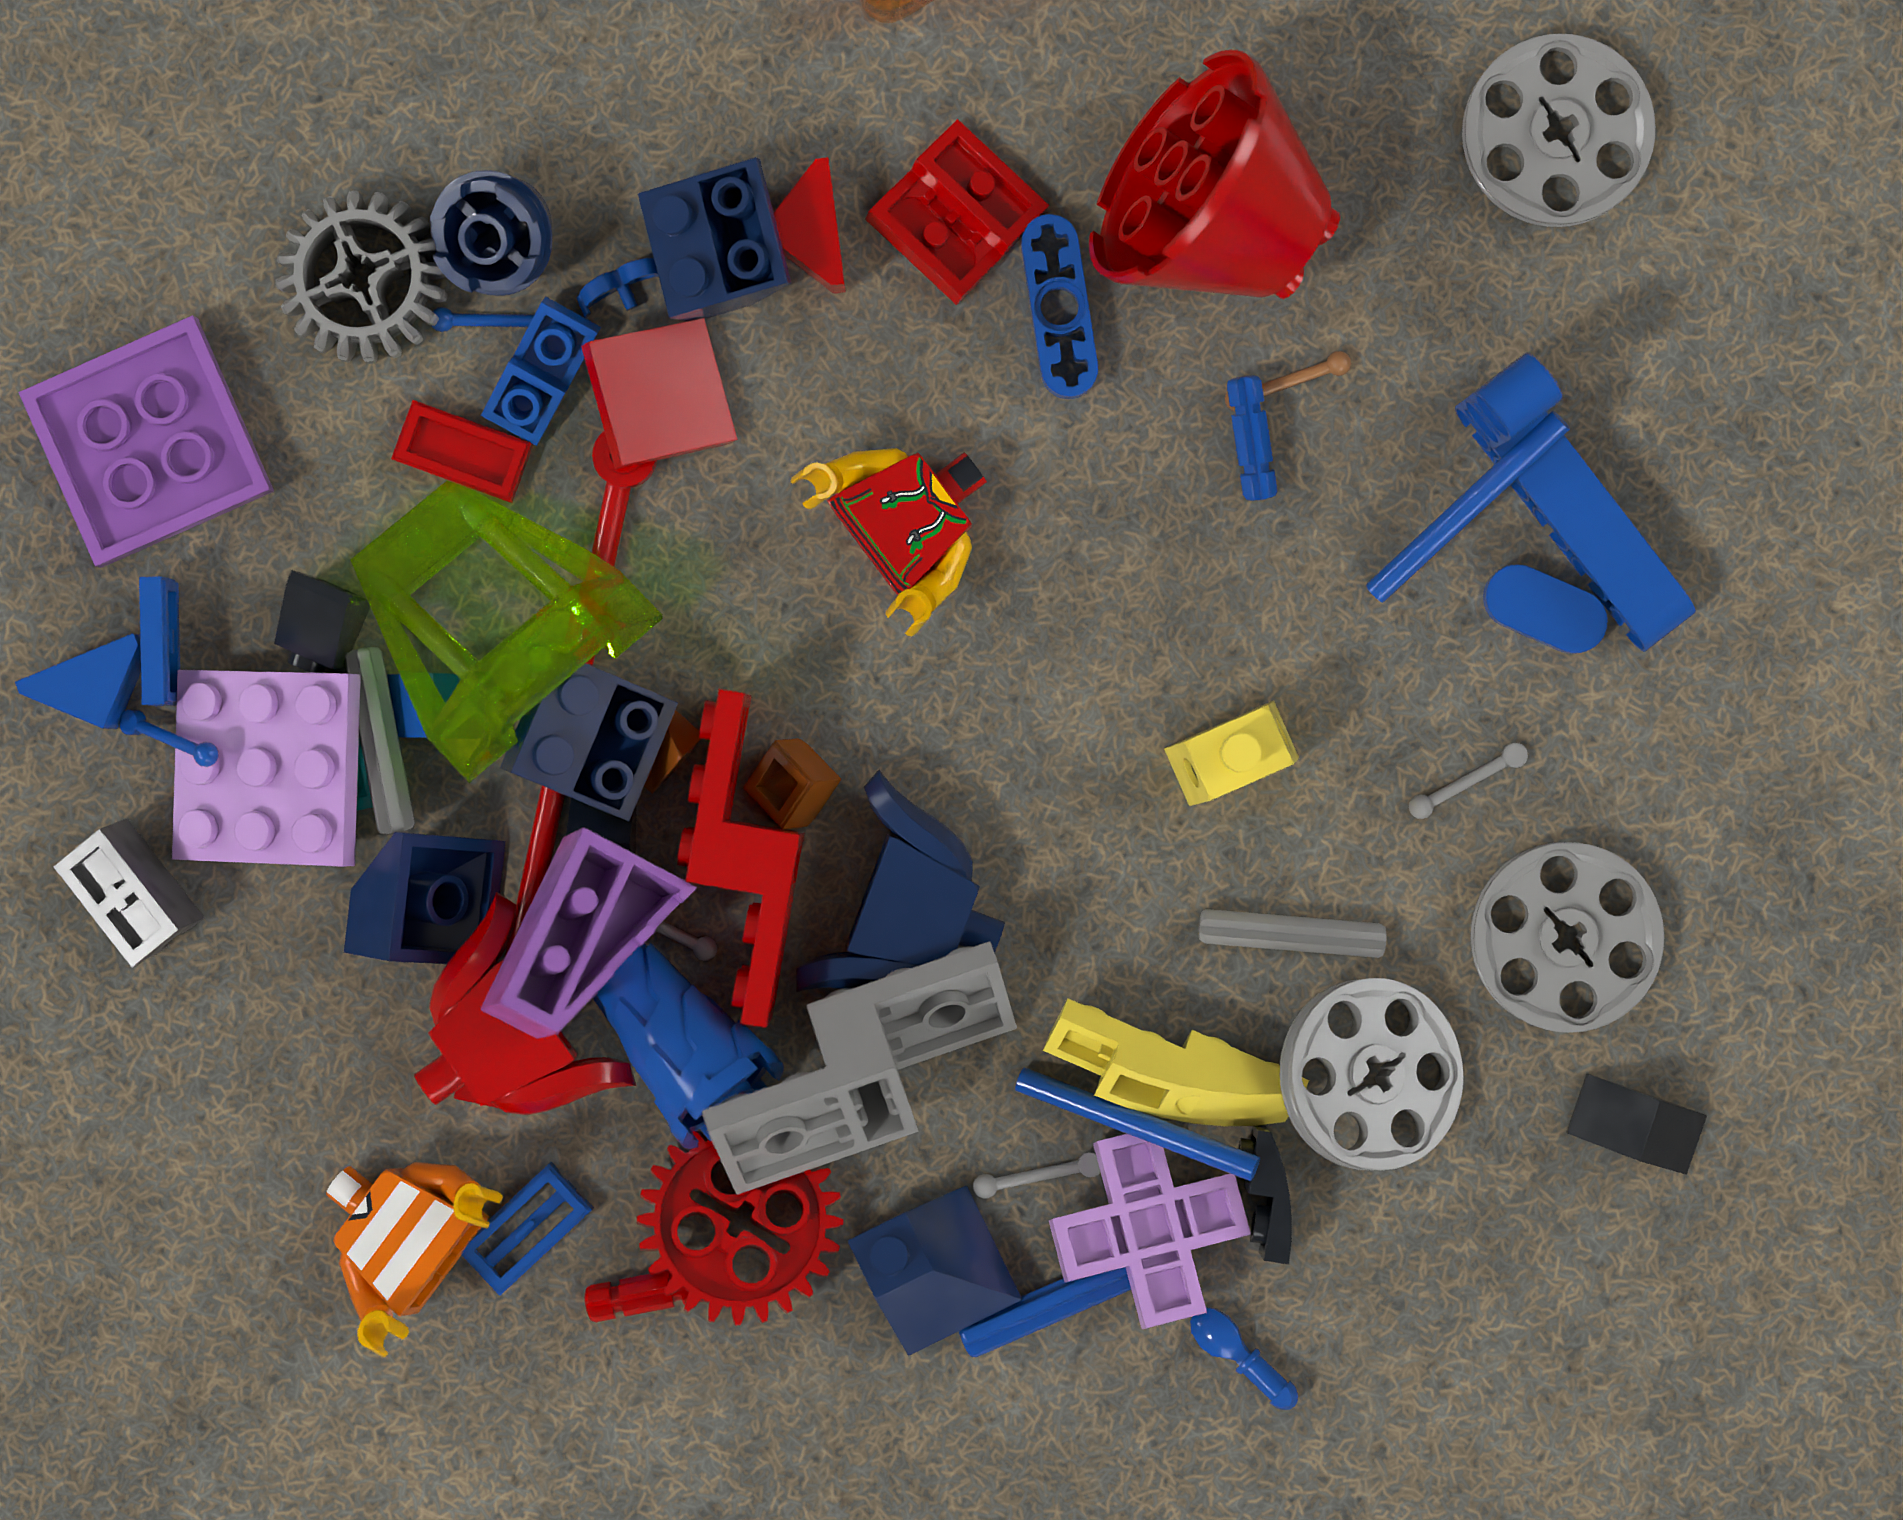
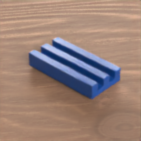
M162 576L139 577L142 705L177 706L178 670H180L178 583L174 579Z
M550 1162L487 1221L490 1223L487 1229L481 1227L461 1255L500 1296L594 1207L576 1191L577 1189L569 1180L567 1181L560 1174L558 1168ZM549 1182L556 1192L484 1258L476 1249ZM566 1200L573 1210L501 1277L493 1267Z

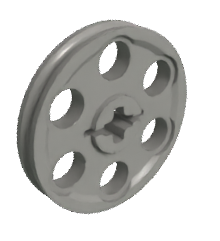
M1574 34L1542 35L1511 47L1493 61L1474 86L1465 108L1462 126L1463 149L1468 167L1476 183L1483 193L1501 210L1521 221L1545 227L1574 226L1604 215L1625 199L1637 186L1652 156L1656 130L1655 114L1649 92L1643 80L1633 66L1618 52L1599 41ZM1559 51L1570 57L1574 65V75L1568 83L1556 85L1544 79L1540 71V61L1546 53ZM1612 81L1624 86L1629 95V106L1624 113L1608 115L1597 106L1595 94L1600 84ZM1496 84H1507L1513 87L1520 97L1518 112L1506 118L1495 116L1486 105L1485 97L1487 90ZM1548 114L1553 115L1558 122L1569 119L1573 123L1574 129L1567 135L1568 141L1571 144L1569 147H1564L1563 143L1558 139L1548 143L1544 138L1543 133L1550 126L1547 119ZM1615 144L1627 151L1631 166L1626 176L1612 179L1600 172L1596 157L1601 147ZM1498 147L1513 149L1521 160L1519 175L1510 181H1500L1494 178L1487 167V157L1490 151ZM1562 177L1573 184L1577 197L1571 209L1560 212L1554 211L1546 205L1543 200L1542 190L1543 185L1550 178Z
M1576 842L1547 843L1515 855L1505 862L1488 880L1480 893L1472 915L1470 930L1471 952L1482 983L1490 995L1509 1013L1542 1029L1569 1033L1584 1032L1608 1025L1621 1018L1634 1008L1648 992L1662 961L1664 924L1657 899L1650 886L1639 872L1624 859L1610 851L1589 844ZM1554 856L1566 858L1574 869V880L1571 886L1559 893L1547 890L1540 879V870L1543 864ZM1612 879L1624 880L1633 892V901L1630 908L1621 915L1613 916L1608 914L1600 904L1599 894L1601 888ZM1514 896L1524 905L1525 918L1522 925L1515 931L1502 932L1492 922L1491 909L1494 903L1501 897ZM1545 907L1555 920L1561 921L1567 926H1573L1577 923L1580 925L1582 931L1577 934L1576 940L1580 945L1578 949L1589 960V966L1586 965L1579 954L1574 953L1568 948L1562 947L1557 951L1554 949L1552 943L1557 940L1558 933L1554 929V922L1545 914ZM1629 941L1636 944L1641 950L1643 957L1642 966L1633 976L1621 978L1611 970L1609 956L1616 945ZM1523 958L1532 965L1535 979L1528 991L1514 995L1504 989L1500 974L1507 962L1512 959ZM1574 981L1586 983L1594 995L1591 1009L1580 1017L1566 1015L1560 1005V994L1563 988Z
M1384 978L1350 980L1333 985L1318 993L1301 1009L1294 1019L1286 1035L1281 1052V1093L1288 1116L1295 1129L1313 1150L1327 1160L1356 1170L1397 1169L1416 1162L1427 1155L1438 1145L1450 1129L1462 1097V1056L1456 1036L1444 1014L1427 996L1407 984ZM1394 1000L1403 1003L1409 1012L1410 1021L1408 1028L1400 1036L1394 1035L1388 1029L1385 1022L1386 1009ZM1337 1002L1345 1004L1353 1016L1351 1031L1344 1038L1335 1036L1328 1025L1329 1011ZM1425 1054L1433 1056L1439 1063L1441 1070L1440 1080L1431 1090L1426 1089L1420 1084L1416 1074L1417 1064ZM1313 1058L1324 1065L1328 1075L1327 1084L1318 1095H1313L1307 1091L1302 1081V1070L1305 1064ZM1387 1062L1380 1067L1381 1071L1375 1076L1377 1085L1356 1087L1364 1081L1363 1078L1369 1073L1367 1064ZM1402 1110L1408 1112L1413 1117L1416 1125L1415 1136L1406 1146L1399 1145L1391 1132L1393 1118ZM1344 1113L1353 1116L1359 1126L1358 1140L1348 1150L1342 1148L1334 1137L1335 1122Z

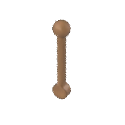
M1335 351L1329 355L1325 362L1263 383V395L1267 396L1329 373L1342 376L1350 370L1351 359L1345 352ZM1227 392L1225 395V404L1231 411H1235V406L1231 407L1229 404V397Z

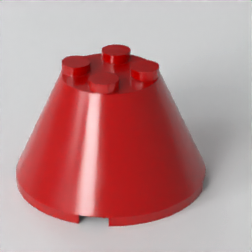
M1233 49L1220 51L1203 60V64L1209 69L1201 73L1190 83L1180 77L1173 82L1150 107L1124 144L1105 180L1096 204L1106 212L1100 235L1095 231H1092L1089 235L1091 262L1101 275L1120 284L1250 297H1266L1274 294L1280 299H1285L1291 296L1300 286L1304 277V266L1310 260L1318 245L1326 243L1334 235L1340 222V213L1331 207L1330 193L1261 65L1243 51Z

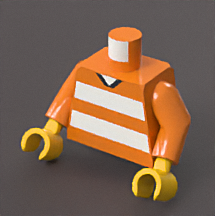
M414 1162L405 1169L394 1168L384 1170L374 1184L351 1166L346 1167L337 1175L330 1184L326 1196L350 1214L334 1236L333 1242L341 1252L339 1265L353 1306L361 1321L357 1337L363 1347L382 1357H386L388 1352L384 1348V1339L389 1332L402 1340L407 1337L409 1333L408 1327L393 1318V1312L399 1317L420 1312L481 1227L486 1229L489 1227L490 1223L487 1220L490 1217L482 1211V1208L487 1200L500 1204L503 1198L500 1192L482 1187L456 1165Z

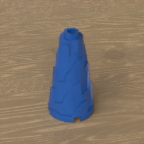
M645 943L638 946L613 972L614 975L592 997L618 1034L629 1061L656 1098L654 1102L667 1120L672 1135L687 1149L699 1147L698 1140L693 1134L694 1131L699 1129L709 1141H712L702 1110L719 1105L730 1096L751 1094L768 1088L761 1080L766 1071L778 1081L782 1076L784 1064L776 1053L767 1047L748 1027L741 1024L740 1020L735 1022L712 998L702 994L652 943L648 946Z

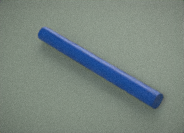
M1551 411L1366 584L1371 594L1377 600L1384 603L1570 430L1568 424L1555 411Z
M1024 1067L1018 1076L1015 1091L1246 1180L1252 1181L1260 1162V1157L1146 1113L1125 1108L1094 1096L1091 1092Z

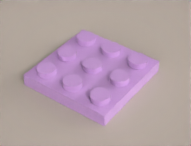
M178 670L176 735L197 744L203 742L214 744L218 749L219 758L214 765L202 767L195 762L192 755L175 748L172 860L355 866L361 675L343 673Z

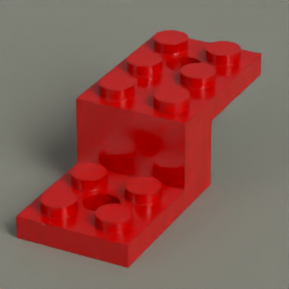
M719 689L717 702L706 700L703 709L699 738L710 740L706 765L695 764L693 768L688 802L698 803L699 807L695 827L689 826L683 829L677 865L688 867L686 882L763 895L761 903L753 902L748 907L743 942L754 944L751 965L742 964V967L738 968L732 1006L743 1008L741 1024L766 1028L773 1019L805 833L730 820L752 696L746 693Z

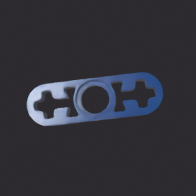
M1046 214L1035 218L1027 225L1021 241V252L1041 378L1047 390L1062 399H1076L1085 395L1092 388L1098 374V361L1077 232L1067 219L1054 214ZM1053 228L1056 238H1066L1068 246L1059 249L1058 252L1059 271L1063 272L1071 267L1075 279L1054 277L1039 285L1036 283L1035 273L1046 275L1048 273L1044 252H1033L1031 243L1040 241L1043 229ZM1064 290L1074 296L1078 305V313L1071 322L1064 325H1055L1045 319L1041 312V302L1049 292ZM1078 330H1082L1084 342L1072 340L1071 348L1074 361L1078 363L1085 362L1087 372L1078 375L1076 386L1068 387L1063 377H1053L1051 367H1056L1061 362L1060 344L1058 342L1047 347L1044 336L1065 337Z

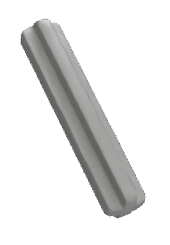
M378 647L358 648L346 653L344 660L347 674L361 675L359 737L377 830L380 834L387 835L394 834L395 832H405L414 828L415 818L383 653Z
M1205 909L1201 912L1198 930L1199 940L1205 944L1379 958L1384 955L1387 940L1386 927L1380 923Z

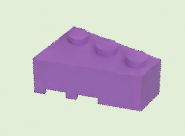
M586 828L563 837L480 1010L537 1039L558 1033L614 975L613 972L638 946L643 945L656 931L655 928L679 903L684 902L697 887Z

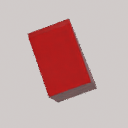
M828 157L817 158L775 210L774 217L784 256L833 294L846 292L830 164Z

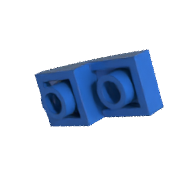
M545 296L513 357L501 375L481 416L537 446L584 361L581 346L589 341H594L601 327Z

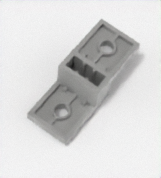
M989 941L975 947L958 948L950 952L946 957L914 968L895 970L885 978L853 989L837 990L822 1000L807 1004L806 1006L826 1068L811 1073L802 1072L791 1075L780 1084L751 1094L733 1095L723 1100L719 1105L702 1110L707 1130L737 1195L919 1132L898 1070L1017 1029L991 942Z

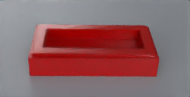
M412 400L391 459L512 504L533 444Z

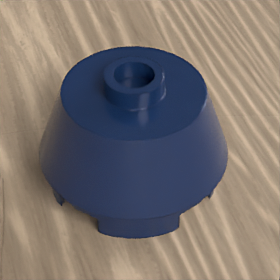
M478 170L463 174L454 179L439 195L430 216L431 234L436 246V253L433 254V258L441 272L453 284L471 293L476 291L486 295L505 296L526 289L540 277L551 255L552 218L546 201L532 185L502 172Z

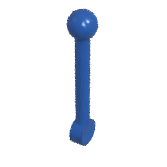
M438 307L432 312L439 317V321L432 327L439 332H446L452 326L528 327L534 315L452 313L448 308Z
M126 710L121 714L119 724L124 734H145L192 755L195 762L202 767L214 765L219 758L218 749L214 744L210 742L197 744L146 721L144 713L140 710Z

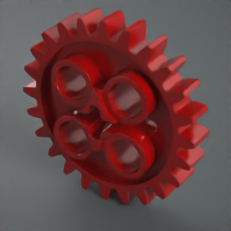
M694 1131L693 1134L698 1140L699 1147L691 1148L689 1152L685 1153L678 1147L670 1144L667 1147V1152L674 1163L672 1169L669 1170L653 1165L650 1169L652 1175L662 1184L660 1190L642 1189L640 1193L642 1199L655 1206V1211L637 1216V1224L654 1228V1235L639 1243L640 1251H658L660 1258L648 1268L649 1274L656 1275L668 1271L672 1276L663 1293L666 1296H670L682 1288L689 1292L684 1311L687 1313L693 1310L701 1300L709 1303L708 1322L714 1323L722 1308H731L735 1326L741 1325L745 1309L753 1308L760 1322L766 1323L769 1314L768 1304L774 1301L786 1314L792 1312L789 1292L793 1289L801 1295L810 1298L814 1292L805 1277L808 1273L827 1277L830 1270L818 1257L820 1253L833 1254L838 1253L840 1245L826 1238L825 1233L827 1230L837 1229L844 1224V1219L826 1214V1207L833 1205L841 1198L840 1192H821L819 1185L830 1176V1168H823L814 1172L807 1170L738 1195H727L719 1192L711 1181L712 1170L722 1163L713 1141L708 1140L705 1142L700 1134ZM696 1189L700 1190L724 1208L735 1213L743 1205L749 1207L753 1211L750 1222L759 1229L787 1242L790 1247L789 1251L782 1254L749 1231L743 1230L737 1238L730 1236L727 1233L730 1223L728 1219L693 1201L690 1193ZM786 1193L793 1196L799 1202L801 1217L793 1226L779 1227L768 1219L766 1203L771 1197ZM699 1215L711 1222L715 1236L709 1246L701 1250H692L681 1243L678 1237V1228L684 1219ZM745 1248L760 1250L768 1260L769 1271L763 1280L756 1283L741 1281L733 1270L732 1261L734 1256Z

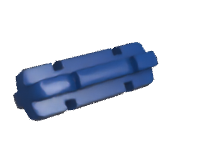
M1255 375L1236 377L1228 381L1227 391L1229 404L1231 407L1235 406L1236 412L1231 417L1238 465L1244 466V474H1240L1243 495L1246 500L1250 501L1272 498L1276 496L1278 490L1275 470L1269 468V462L1273 461L1267 415L1266 411L1261 410L1260 402H1264L1262 381Z

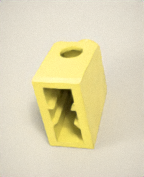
M1274 700L1164 748L1189 806L1216 799L1293 765L1299 759Z

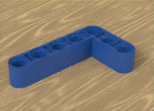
M1525 353L1456 405L1455 411L1465 427L1471 424L1477 432L1472 436L1495 465L1548 415L1547 411L1560 402L1563 396L1547 369L1533 355ZM1565 435L1511 484V487L1542 527L1547 523L1550 525L1553 532L1549 536L1581 577L1587 573L1592 580L1587 585L1617 624L1621 626L1625 623L1631 631L1626 634L1627 637L1641 651L1646 652L1695 614V607L1687 593Z

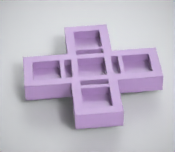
M1129 1134L1093 1143L1109 1204L1049 1220L1064 1282L1126 1267L1142 1329L1207 1313L1191 1250L1251 1235L1235 1175L1230 1173L1174 1188L1163 1147Z

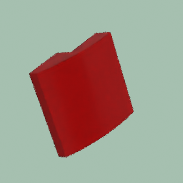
M957 119L915 160L911 170L869 210L865 220L957 306L1019 241L1027 225L1035 218L1044 214L1049 204Z

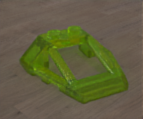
M448 480L350 559L427 739L468 783L518 742L513 724L594 655L605 648L616 659L663 619L659 610L617 568L580 545L469 488ZM481 537L545 595L550 602L482 659L478 660L410 595ZM533 550L583 582L571 586ZM400 622L461 679L446 703Z

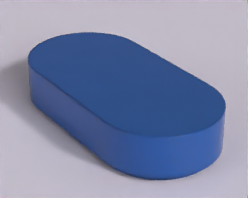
M1525 565L1504 567L1496 571L1485 585L1483 603L1486 612L1494 622L1560 652L1568 654L1586 652L1598 645L1605 635L1607 614L1598 598L1589 592Z

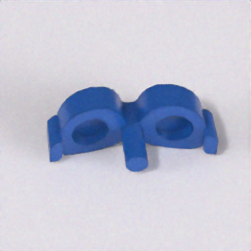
M654 258L628 262L618 269L601 274L587 283L576 297L584 317L587 318L591 314L589 310L591 306L615 291H618L626 311L636 308L638 305L629 285L658 276Z

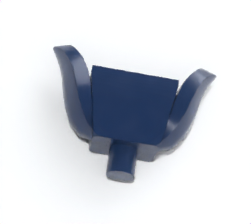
M880 769L864 786V790L871 809L881 822L897 837L886 834L845 945L847 951L850 952H838L815 957L796 968V992L823 987L853 989L885 978L895 970L914 968L946 957L950 952L956 950L958 945L962 947H975L990 941L995 953L1000 941L1005 922L972 910L980 886L972 881L973 860L964 843L943 823L899 793L882 774Z

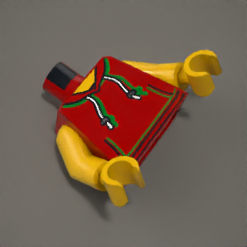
M898 448L855 451L826 464L819 462L810 463L791 477L792 484L805 479L810 481L815 487L816 495L802 503L803 506L807 509H813L835 494L827 500L829 506L897 595L887 608L886 616L889 618L897 609L908 611L912 615L914 623L905 634L907 636L915 635L929 619L932 612L959 585L972 550L971 540L967 534L972 527V523L958 504L987 483L984 476L965 452L936 474L919 453L908 456Z

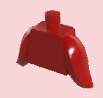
M496 891L486 916L472 935L449 960L433 986L429 1008L435 1026L428 1034L442 1055L414 1074L417 1083L433 1104L438 1105L465 1085L480 1106L492 1102L505 1113L530 1115L567 1105L606 1089L637 1086L630 1062L610 1057H594L574 1061L578 1053L561 1030L556 1034L537 1039L480 1010L504 959L498 963L497 961L506 949L515 928L517 905Z

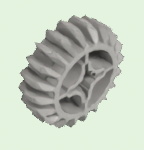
M356 190L348 192L347 210L342 211L338 202L332 196H329L323 200L328 217L321 220L309 209L302 213L303 220L312 227L305 237L297 230L289 229L287 231L286 238L299 247L297 254L282 252L277 255V262L288 269H293L294 273L293 275L277 278L275 280L276 288L287 293L297 292L295 296L287 299L281 305L282 311L287 316H297L305 313L297 322L294 330L303 338L318 331L314 341V348L323 354L328 352L338 340V359L343 362H350L355 355L357 344H359L363 360L368 364H374L378 359L377 343L382 342L387 353L391 357L397 358L402 355L401 346L396 338L401 333L415 345L423 341L421 333L412 326L418 317L432 326H435L439 321V317L435 313L424 307L427 299L438 303L447 301L448 293L444 289L430 285V280L446 277L435 262H428V260L433 258V254L436 253L434 240L427 239L421 241L431 226L424 217L414 219L407 224L411 207L403 201L395 204L387 214L388 198L380 192L374 193L367 210H365L362 195ZM375 228L387 231L398 237L405 248L393 254L388 249L375 254L367 253L364 251L362 244L357 240L353 230ZM336 239L334 244L338 254L337 265L331 273L319 279L320 285L314 287V273L318 259L328 244ZM353 255L371 271L375 266L378 267L376 272L368 276V283L370 285L368 291L371 298L364 294L355 284H352L349 289L347 288L349 282L357 277L355 270L357 264ZM411 268V283L407 296L401 306L390 316L388 313L390 309L386 300L387 289L393 281L404 276V270ZM349 300L358 301L362 310L368 314L372 325L349 327L337 324L325 315L320 306L332 301L336 304Z

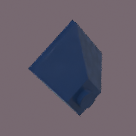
M395 832L351 888L344 953L390 962L447 964L484 919L496 891L500 893L506 841Z
M967 1185L906 1211L848 1240L875 1300L908 1356L1023 1300Z

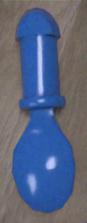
M1206 1307L1207 1313L1192 1316L1190 1320L1191 1333L1203 1350L1211 1356L1235 1360L1239 1365L1236 1368V1372L1238 1374L1243 1373L1271 1400L1269 1403L1275 1408L1290 1410L1295 1407L1298 1401V1392L1291 1380L1287 1382L1260 1356V1351L1257 1348L1251 1352L1246 1347L1239 1327L1228 1315L1216 1308Z

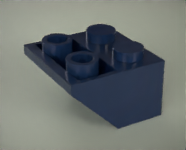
M754 157L638 193L669 318L683 321L711 318L751 306L792 284L760 158Z
M548 651L500 769L629 821L678 702L563 653Z

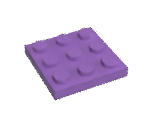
M193 315L18 392L95 567H105L274 492L199 319Z

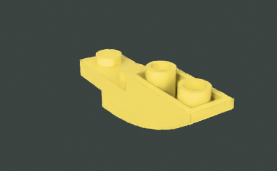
M1068 998L1049 1033L1043 1049L1047 1053L1100 1075L1101 1077L1094 1096L1125 1108L1160 1118L1214 1126H1259L1285 1122L1289 1117L1281 1093L1279 1064L1263 1061L1231 1047L1222 1039L1208 1037L1194 1030H1191L1183 1046L1179 1047L1166 1041L1154 1032L1142 1031L1108 1016L1096 1007L1082 1005ZM1302 1077L1303 1085L1307 1088L1309 1080Z

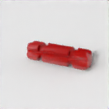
M666 1271L656 1275L645 1274L619 1279L620 1285L612 1287L610 1281L590 1285L585 1290L584 1300L589 1319L593 1322L616 1319L615 1313L623 1311L624 1316L627 1317L675 1307L674 1302L682 1300L685 1305L689 1292L682 1288L676 1293L666 1296L663 1291L672 1278L670 1273Z

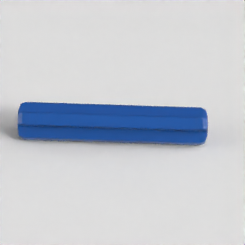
M1126 1267L1069 1282H1064L1063 1278L1022 1296L1023 1300L959 1331L967 1353L971 1357H979L1130 1291L1131 1286Z

